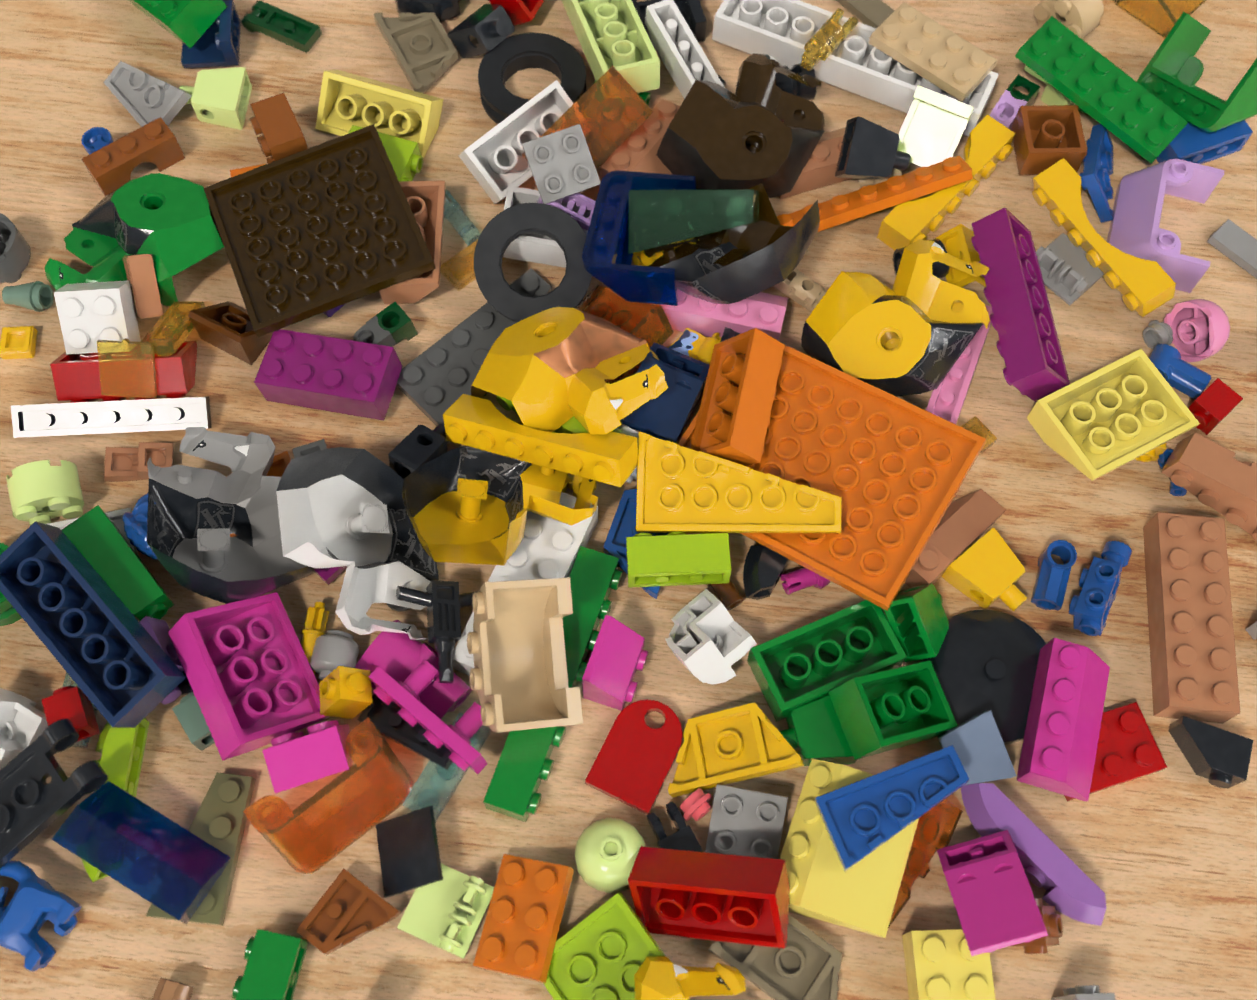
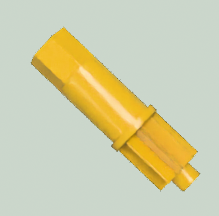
M315 602L314 607L308 608L304 628L301 632L303 635L301 646L309 664L316 639L321 635H325L329 611L324 609L325 603Z

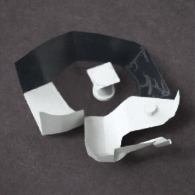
M337 447L323 449L292 459L286 467L276 491L283 557L290 558L315 569L347 567L336 614L348 630L359 635L384 631L408 634L411 640L428 639L423 638L421 631L417 630L413 624L371 619L366 614L372 603H388L421 610L426 606L398 600L396 598L397 586L426 592V587L432 580L439 581L437 562H434L422 547L405 510L402 498L403 479L384 462L365 449Z

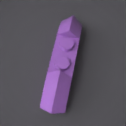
M976 783L961 787L965 810L976 831L981 837L1004 830L1009 831L1022 866L1025 869L1026 877L1035 886L1043 887L1046 890L1042 897L1044 901L1050 906H1055L1057 911L1079 922L1102 926L1106 911L1105 893L993 783Z

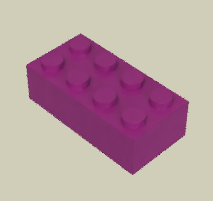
M279 329L272 334L254 383L266 401L384 421L403 366L394 347Z

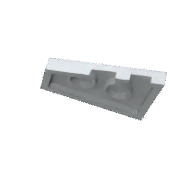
M122 61L118 63L103 82L141 127L159 117L168 126L192 97L187 92Z

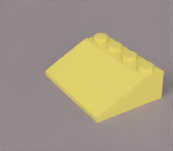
M1142 349L1039 399L1027 416L1028 421L1043 442L1092 481L1200 424Z
M811 759L780 859L785 860L790 886L789 912L885 938L919 818L845 872L817 808L815 798L871 777L873 774L842 764Z

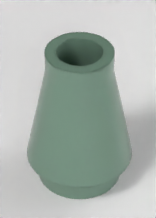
M41 281L6 286L2 291V299L5 304L16 305L37 312L49 309L54 300L51 287Z

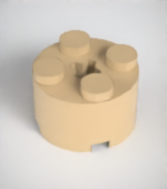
M1041 0L1034 8V15L1037 18L1039 27L1053 16L1081 39L1099 25L1100 17L1104 12L1102 0Z

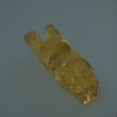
M838 8L805 44L804 49L806 51L802 54L801 66L810 71L821 60L825 61L858 25V19L852 16L841 26L839 22L844 11Z

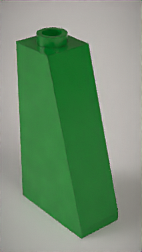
M99 505L61 530L138 621H141L145 616L161 619L166 615L168 609L174 606L172 600L111 518Z

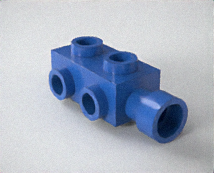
M1119 541L1106 542L1101 558L1094 557L1090 568L1083 569L1079 581V587H1082L1079 596H1073L1069 607V614L1074 615V629L1080 630L1089 636H1101L1106 626L1111 606L1116 598L1122 568L1128 565L1132 550L1128 545Z

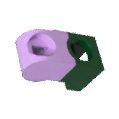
M1018 74L1002 94L989 116L1011 130L1020 106H1032L1040 86ZM1017 87L1026 88L1029 94H1023L1017 90Z

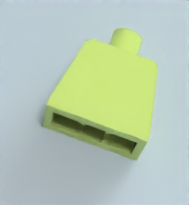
M245 67L201 70L197 74L195 86L179 87V89L192 95L186 104H192L195 114L201 122L243 129L252 90Z

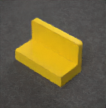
M959 224L936 237V239L943 243L948 254L970 264L974 261H980L979 253L975 250L971 240L974 232L963 224ZM949 266L948 274L945 276L948 283L962 288L977 281L984 287H987L985 278L982 275L975 277Z

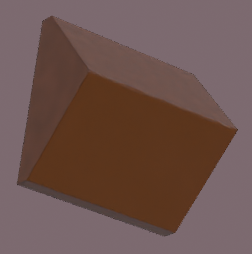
M229 301L189 312V318L202 340L250 365L255 362L268 345L273 334L271 332L258 337L254 332L248 312Z

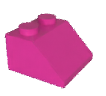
M605 615L582 678L583 698L622 711L626 701L632 703L638 683L633 682L636 670L643 671L649 651L644 650L645 638L608 615Z

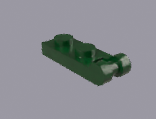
M257 0L252 6L253 11L250 14L247 13L241 20L242 25L248 31H258L305 53L311 49L322 35L320 26L260 0Z

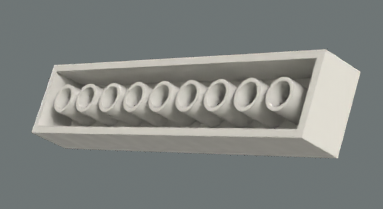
M723 0L714 16L712 40L751 55L753 53L770 55L779 62L780 66L786 65L789 69L794 64L811 62L815 71V77L820 81L902 112H909L918 85L959 101L869 44L870 35L876 28L800 0ZM991 71L962 102L974 108L963 135L969 136L972 129L978 124L999 73Z

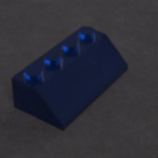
M110 781L106 782L78 804L51 839L184 924L189 922L232 859Z

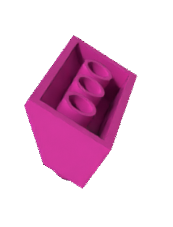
M1053 638L1040 649L1016 781L1085 802L1089 800L1110 667L1090 648Z

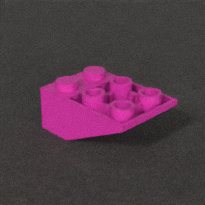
M338 720L325 721L307 727L309 735L304 736L303 731L271 739L272 747L262 751L275 794L352 768L349 725H339Z
M1008 830L937 850L971 956L993 952L997 949L1048 936L1030 884Z

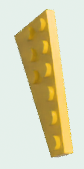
M640 431L638 434L637 532L842 533V498L802 484L799 485L772 474L750 469V467L701 451L698 452Z

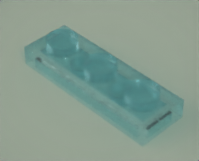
M459 712L452 725L461 718L463 713ZM482 725L469 740L471 742L470 745L478 752L491 733L490 729ZM429 761L402 805L412 812L427 806H433L436 823L469 767L463 771L452 762L447 771Z

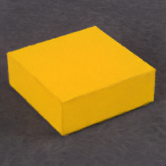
M34 326L2 327L0 357L3 360L35 358L38 334Z

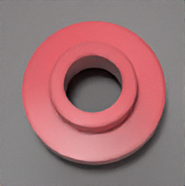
M701 788L697 789L679 807L684 812L683 818L686 821L694 818L696 822L699 821L712 809L709 802L713 796L710 793L705 794Z

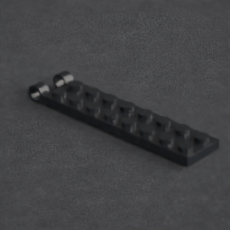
M61 719L49 725L42 735L0 770V869L80 798L99 789L108 779V775L96 760L82 764L68 778L53 756L55 753L71 747L79 738V733L69 719ZM51 776L52 780L49 784H47L46 778Z

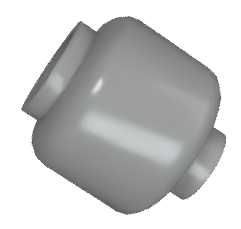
M328 630L325 635H321L316 639L310 666L313 671L320 674L319 680L321 681L338 666L355 668L359 654V645L353 640V636L347 632Z

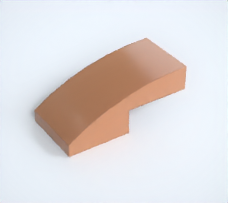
M139 442V448L106 447L105 482L149 479L147 462L150 457L152 463L157 467L173 466V443Z

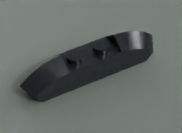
M751 545L743 570L746 598L759 600L770 597L790 559L763 545Z

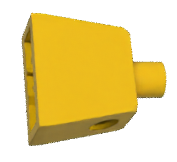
M994 527L952 562L942 575L945 581L984 609H987L1000 598L1014 612L1028 599L1014 585L1026 572L1025 568Z

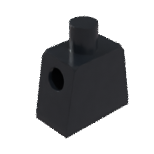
M484 4L447 34L460 56L467 58L491 51L515 31V27L501 4ZM470 35L475 37L472 39V42L470 40Z
M857 116L847 120L835 177L873 180L890 178L893 168L902 171L907 169L910 162V153L897 150L900 140L898 134Z
M438 424L434 430L424 425H418L388 454L389 467L404 479L423 464L446 453L449 441L446 439L444 424Z

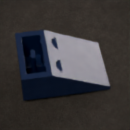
M654 342L650 349L659 360L654 358L650 351L642 361L637 373L657 364L664 372L668 388L656 399H650L620 420V422L631 429L676 443L702 396L710 365Z

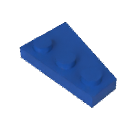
M1098 124L1092 127L1090 139H1087L1088 151L1083 160L1084 170L1080 173L1082 188L1088 190L1101 223L1113 220V210L1110 209L1107 201L1113 199V188L1109 176L1113 174V144L1107 129Z

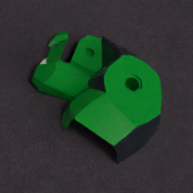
M151 173L127 182L105 196L81 220L73 223V230L64 238L68 251L94 267L88 273L82 274L60 261L49 258L45 266V275L56 290L66 284L127 281L123 257L126 255L151 254L161 304L180 308L172 276L224 248L204 191V186L161 173Z

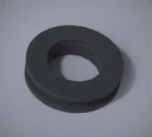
M522 33L510 36L487 52L480 63L478 82L481 102L487 115L497 124L531 100L513 95L504 86L509 77L527 68H541L552 72L560 79L561 87L579 112L584 106L586 100V69L584 62L574 47L558 37L544 33Z
M523 203L500 212L483 229L474 252V273L479 289L488 303L504 317L519 322L549 308H576L583 300L590 286L593 273V253L584 230L569 214L547 204ZM529 233L543 234L556 241L564 252L566 260L565 276L559 286L550 293L537 297L522 295L512 289L505 280L502 271L503 254L509 244L519 236Z

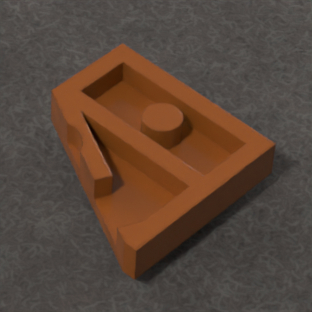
M343 869L296 929V932L323 954L328 955L397 918L401 912L347 870Z

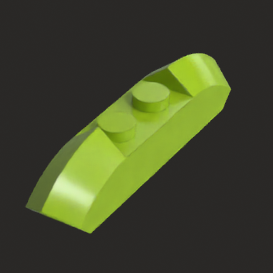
M146 717L135 728H113L107 722L96 745L95 752L102 753L101 759L97 761L108 775V779L90 796L87 804V813L90 816L89 821L81 823L79 832L81 859L92 882L112 875L124 864L150 723Z

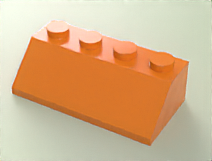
M753 328L714 345L690 449L744 466L753 465L761 461L764 453L766 432L770 424L773 399L776 395L779 370L782 366L785 346L783 343L761 330Z

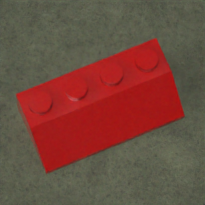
M197 341L138 343L131 351L67 355L65 352L50 364L58 401L70 400V403L89 402L90 399L101 398L102 401H119L122 397H134V400L152 399L156 395H166V398H182L195 385Z
M640 847L628 882L636 914L649 933L786 948L790 886L785 860Z

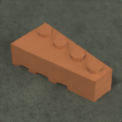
M1196 432L1177 443L1161 473L1169 477L1175 485L1183 487L1196 496L1202 504L1210 506L1223 515L1229 523L1240 527L1250 534L1257 542V463L1240 462L1234 459L1236 456L1235 452Z

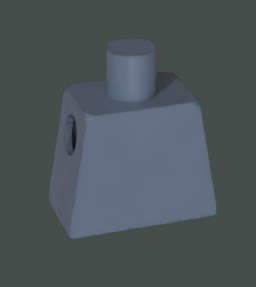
M984 710L958 724V727L937 736L942 749L951 745L954 746L969 777V781L965 785L1017 776L991 710Z

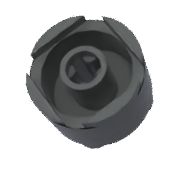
M0 213V283H14L21 278L22 272L27 267L31 249L13 222Z

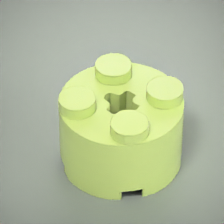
M40 460L20 465L11 470L12 477L7 475L6 482L13 517L21 521H27L31 526L35 521L44 524L51 523L52 518L60 516L66 519L82 516L84 500L77 466L65 460H60L61 466H50L49 460Z

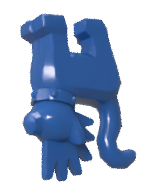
M9 861L0 869V876L15 879L18 881L19 886L8 906H4L8 887L0 888V946L25 957L24 967L29 971H37L39 968H45L56 954V950L38 933L46 920H49L54 924V932L60 936L68 935L78 922L75 914L80 911L82 906L66 894L56 891L49 882L39 878L31 868L22 862Z

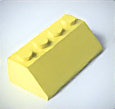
M327 70L323 72L315 129L343 136L349 133L352 125L365 128L374 124L377 132L417 142L420 155L424 159L439 128L444 99L341 70Z

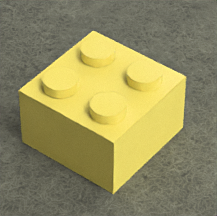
M963 929L918 930L902 935L909 1000H996L990 953L971 956Z

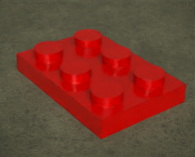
M1137 702L1103 712L1090 794L1168 768ZM1065 796L1067 802L1075 799L1069 796Z

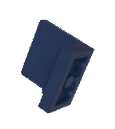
M222 0L227 5L226 9L191 48L182 43L181 64L183 68L239 65L241 21L233 0Z

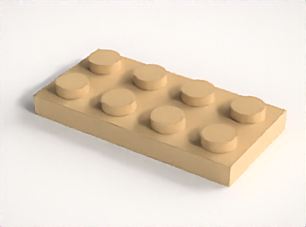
M905 2L870 35L869 44L961 102L984 80L997 63L996 58Z

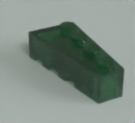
M629 190V254L641 253L759 223V190Z

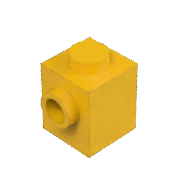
M338 666L319 682L320 715L353 719L372 704L371 679L369 678L371 671Z

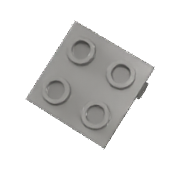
M580 124L522 144L543 204L583 192L601 184Z
M1062 233L1046 248L1041 246L1036 251L1044 285L1067 304L1071 305L1096 283L1104 273L1099 267L1093 268L1086 259L1085 250L1080 246L1075 247L1068 236Z
M717 784L713 797V808L705 852L777 859L788 797Z

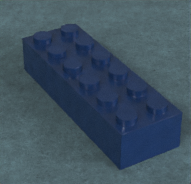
M35 521L0 555V592L113 728H135L186 678L60 528Z

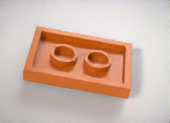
M503 854L473 966L546 983L574 869L565 865Z

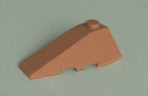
M982 489L950 503L904 583L910 588L930 583L934 585L942 577L948 566L968 550L999 519L1006 509Z

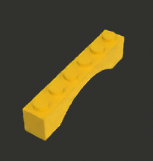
M987 114L972 129L963 150L964 161L972 168L973 179L942 189L930 196L897 205L882 220L877 238L894 251L907 247L919 239L926 240V235L930 231L935 233L945 220L944 217L948 213L951 215L955 213L962 203V198L965 195L970 197L977 189L979 181L982 178L987 179L993 173L997 166L996 163L999 160L1004 162L1014 148L1011 146V143L1016 133Z
M1064 158L1033 178L1034 191H1032V195L1035 201L1040 206L1045 205L1048 208L1053 222L1057 226L1062 225L1067 230V236L1075 247L1080 246L1085 250V256L1089 264L1093 268L1099 267L1104 273L1103 277L1108 286L1113 290L1115 288L1118 289L1123 295L1124 304L1130 311L1136 310L1143 318L1174 298L1176 283L1156 261L1140 259L1124 253L1109 244L1096 232L1089 222L1082 205L1081 177Z
M462 394L443 413L447 441L617 487H621L638 466L637 437L613 431L608 434H569L536 430L507 418L494 406L491 400Z

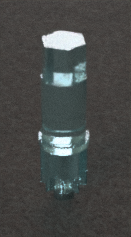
M447 189L445 191L444 218L448 219L468 247H475L481 233Z

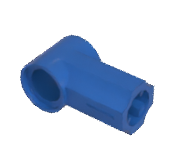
M1167 344L1156 345L1149 356L1151 362L1171 387L1195 400L1202 394L1212 378L1208 373L1181 360L1180 352L1173 346Z
M1064 540L1054 541L1040 555L1038 559L1039 570L1031 602L1036 607L1058 611L1062 608L1071 567L1077 559V552L1071 543ZM1051 554L1059 556L1063 561V565L1055 563L1052 560Z

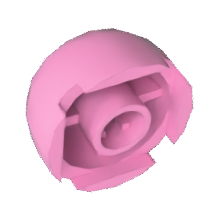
M1205 299L1184 301L1174 305L1173 307L1175 308H1173L1172 312L1166 314L1164 323H1167L1172 328V343L1180 352L1181 360L1190 363L1208 359L1222 350L1229 338L1230 324L1228 316L1220 306L1212 301Z

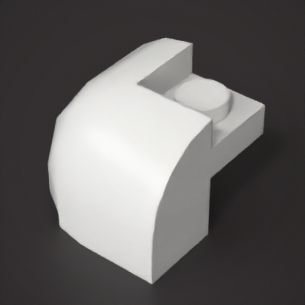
M707 589L696 596L671 619L674 626L669 637L665 639L677 659L696 678L703 683L713 685L724 683L735 677L736 673L731 666L757 645L752 636L734 621L723 603Z
M0 688V770L42 735L43 731L48 727L45 714L35 708L36 702Z

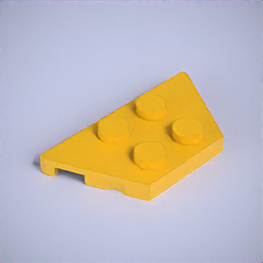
M754 702L687 720L683 734L684 743L679 748L676 759L678 765L673 783L669 784L668 792L673 798L693 793L699 788L706 790L716 787L717 784L727 785L804 766V763L799 754Z

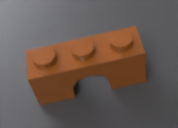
M159 117L82 158V161L104 196H107L131 181V172L139 164L151 162L161 172L185 159V156L175 135L163 119Z

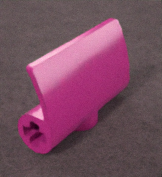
M382 631L364 652L355 668L370 670L372 673L379 666L397 683L399 681L403 683L424 659L439 672L438 653L425 642L411 640L408 634ZM454 672L453 683H439L438 676L419 696L420 702L441 720L447 712L457 709L472 691ZM371 681V687L375 689L376 685Z

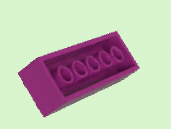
M1004 207L971 223L974 232L971 240L975 250L979 253V263L989 267L987 274L982 275L987 286L984 288V294L989 304H991L993 313L990 314V320L999 336V340L996 342L997 349L1004 358L1006 368H1003L1004 378L1010 386L1013 385L1022 395H1026L1034 402H1037L1039 399L1069 385L1070 381L1031 231Z

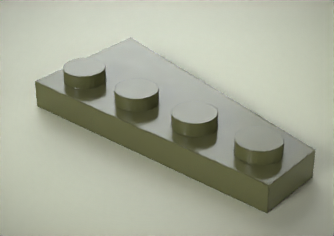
M226 773L216 774L146 916L223 926L255 778Z

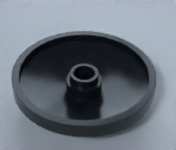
M973 610L950 618L948 620L949 629L938 655L932 658L921 659L920 663L931 661L957 725L984 710H991L1004 745L1024 739L1040 649L1046 645L1045 641L1025 622L999 611Z

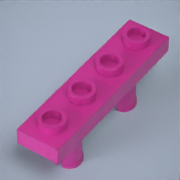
M424 659L403 683L401 681L397 683L379 666L370 674L369 678L376 685L373 693L386 705H389L392 701L401 708L397 713L409 725L414 727L416 723H419L426 729L422 735L437 749L442 745L452 752L448 758L461 770L465 771L469 767L476 774H479L488 764L483 756L470 745L471 742L469 741L483 725L481 706L478 703L474 702L454 725L449 724L448 726L420 702L419 696L439 676L437 669Z

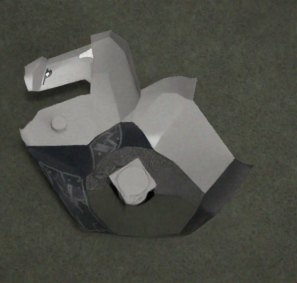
M185 427L186 434L181 441L179 452L230 467L233 473L227 477L218 471L183 465L161 468L155 466L151 461V457L147 462L149 476L147 544L162 566L181 586L201 596L228 604L258 597L313 574L314 568L283 557L276 492L281 477L266 476L273 463L276 448L269 435L250 432L248 436L207 431L205 427ZM233 533V534H236L237 536H235V537H230V534Z

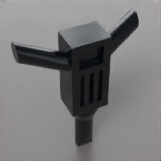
M432 580L426 587V592L397 586L396 598L398 600L427 606L428 643H434L438 653L439 683H453L452 653L455 644L461 638L460 608L472 606L474 592L459 594V582Z

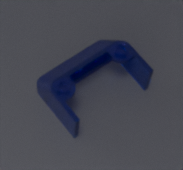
M612 171L607 173L602 178L582 252L585 270L626 301L677 306L678 293L675 269L631 265L639 229L652 230L659 228L664 224L667 212L697 215L698 202L695 176L632 171Z

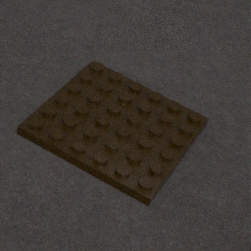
M374 124L204 188L250 321L258 337L436 269Z

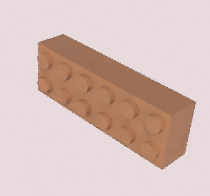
M1157 512L1143 527L1153 714L1155 717L1179 719L1185 716L1197 721L1223 724L1241 713L1225 519Z

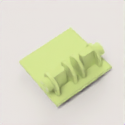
M441 863L443 880L415 889L397 928L464 959L491 901L494 887L484 883L485 881L475 876H468Z

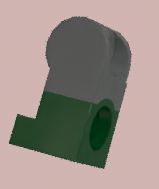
M395 301L367 321L354 334L353 341L393 347L404 338L409 341L418 335V332L411 319Z

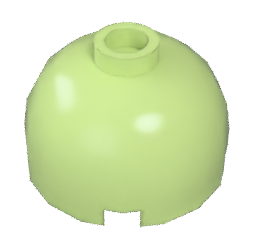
M605 818L595 821L584 829L576 844L575 861L578 873L587 885L598 891L614 894L630 888L628 878L641 846L645 847L643 837L633 825L623 819Z

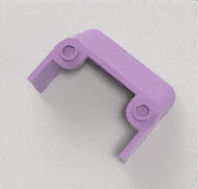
M1170 159L1125 175L1117 187L1113 206V220L1110 222L1107 242L1129 255L1140 259L1156 261L1176 283V290L1190 293L1210 267L1211 261L1180 254L1181 241L1179 237L1169 230L1159 228L1164 195L1168 194L1205 203L1224 176L1225 170L1181 159Z

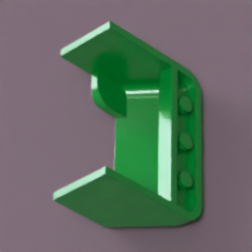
M1183 12L1139 76L1137 82L1186 121L1205 132H1215L1257 115V58L1226 101L1197 87L1196 83L1203 74L1204 65L1201 60L1194 56L1211 30L1189 14Z

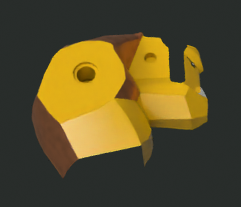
M554 307L527 317L504 329L493 343L471 385V396L483 398L486 392H490L511 400L523 425L536 430L553 432L574 416L590 434H608L622 425L620 420L650 399H656L668 386L665 381L664 372L657 364L613 384L605 383L604 379H615L626 371L631 370L642 362L650 351L654 358L659 359L649 348L645 339L638 338L603 318L576 308Z

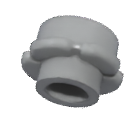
M1153 320L1148 324L1149 327L1143 331V340L1151 349H1154L1159 344H1172L1173 331L1167 323H1159L1158 320Z

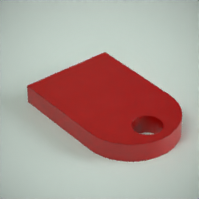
M639 700L626 706L617 716L585 780V784L648 815L681 747L682 726L675 712L667 705L655 700ZM650 712H659L663 715L665 723L660 728H650L645 722L646 715Z

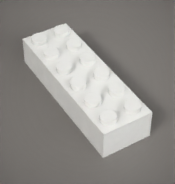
M561 492L559 503L572 509L577 498ZM598 506L591 517L572 526L527 511L522 541L505 565L495 566L488 582L569 578L580 547L587 546L598 523ZM474 611L452 653L454 670L470 676V669L474 668L473 654H469L467 648L468 632H473Z

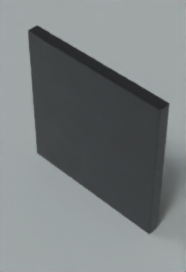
M427 806L376 824L384 898L443 880L433 806Z

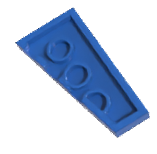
M951 745L816 797L815 803L844 871L846 872L969 781V777L954 746Z

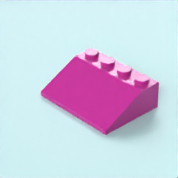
M277 592L185 613L168 632L222 761L270 744L273 738L292 732L295 733L330 717L320 715L318 681Z

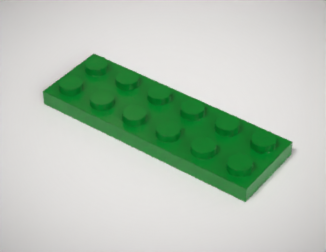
M1053 16L1033 34L1015 55L1016 58L1151 164L1188 124V121Z

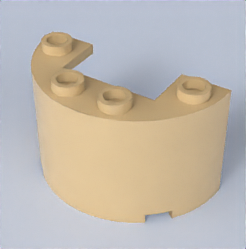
M570 577L485 582L479 592L473 593V632H468L467 634L468 652L473 654L474 668L470 669V686L472 690L478 691L483 725L489 726L494 732H507L583 724L580 687L569 688L562 617L573 614Z

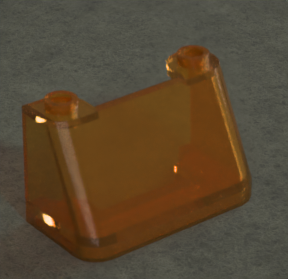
M369 717L356 726L347 736L346 750L355 763L350 769L343 772L293 811L282 798L274 795L265 796L257 800L243 811L253 827L299 873L312 874L321 869L375 827L376 824H379L406 803L413 795L414 781Z

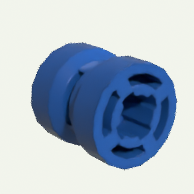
M94 127L87 130L81 139L82 145L89 155L114 142L110 132L103 127Z

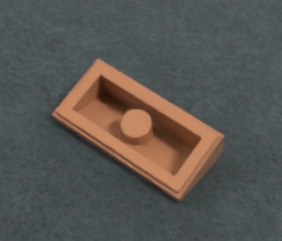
M151 254L124 256L123 262L127 281L130 280L136 317L144 319L163 315Z

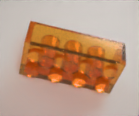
M612 66L540 137L580 124L595 168L597 169L653 113V110L615 67ZM524 152V153L522 154V156L527 160L526 155H525V152Z

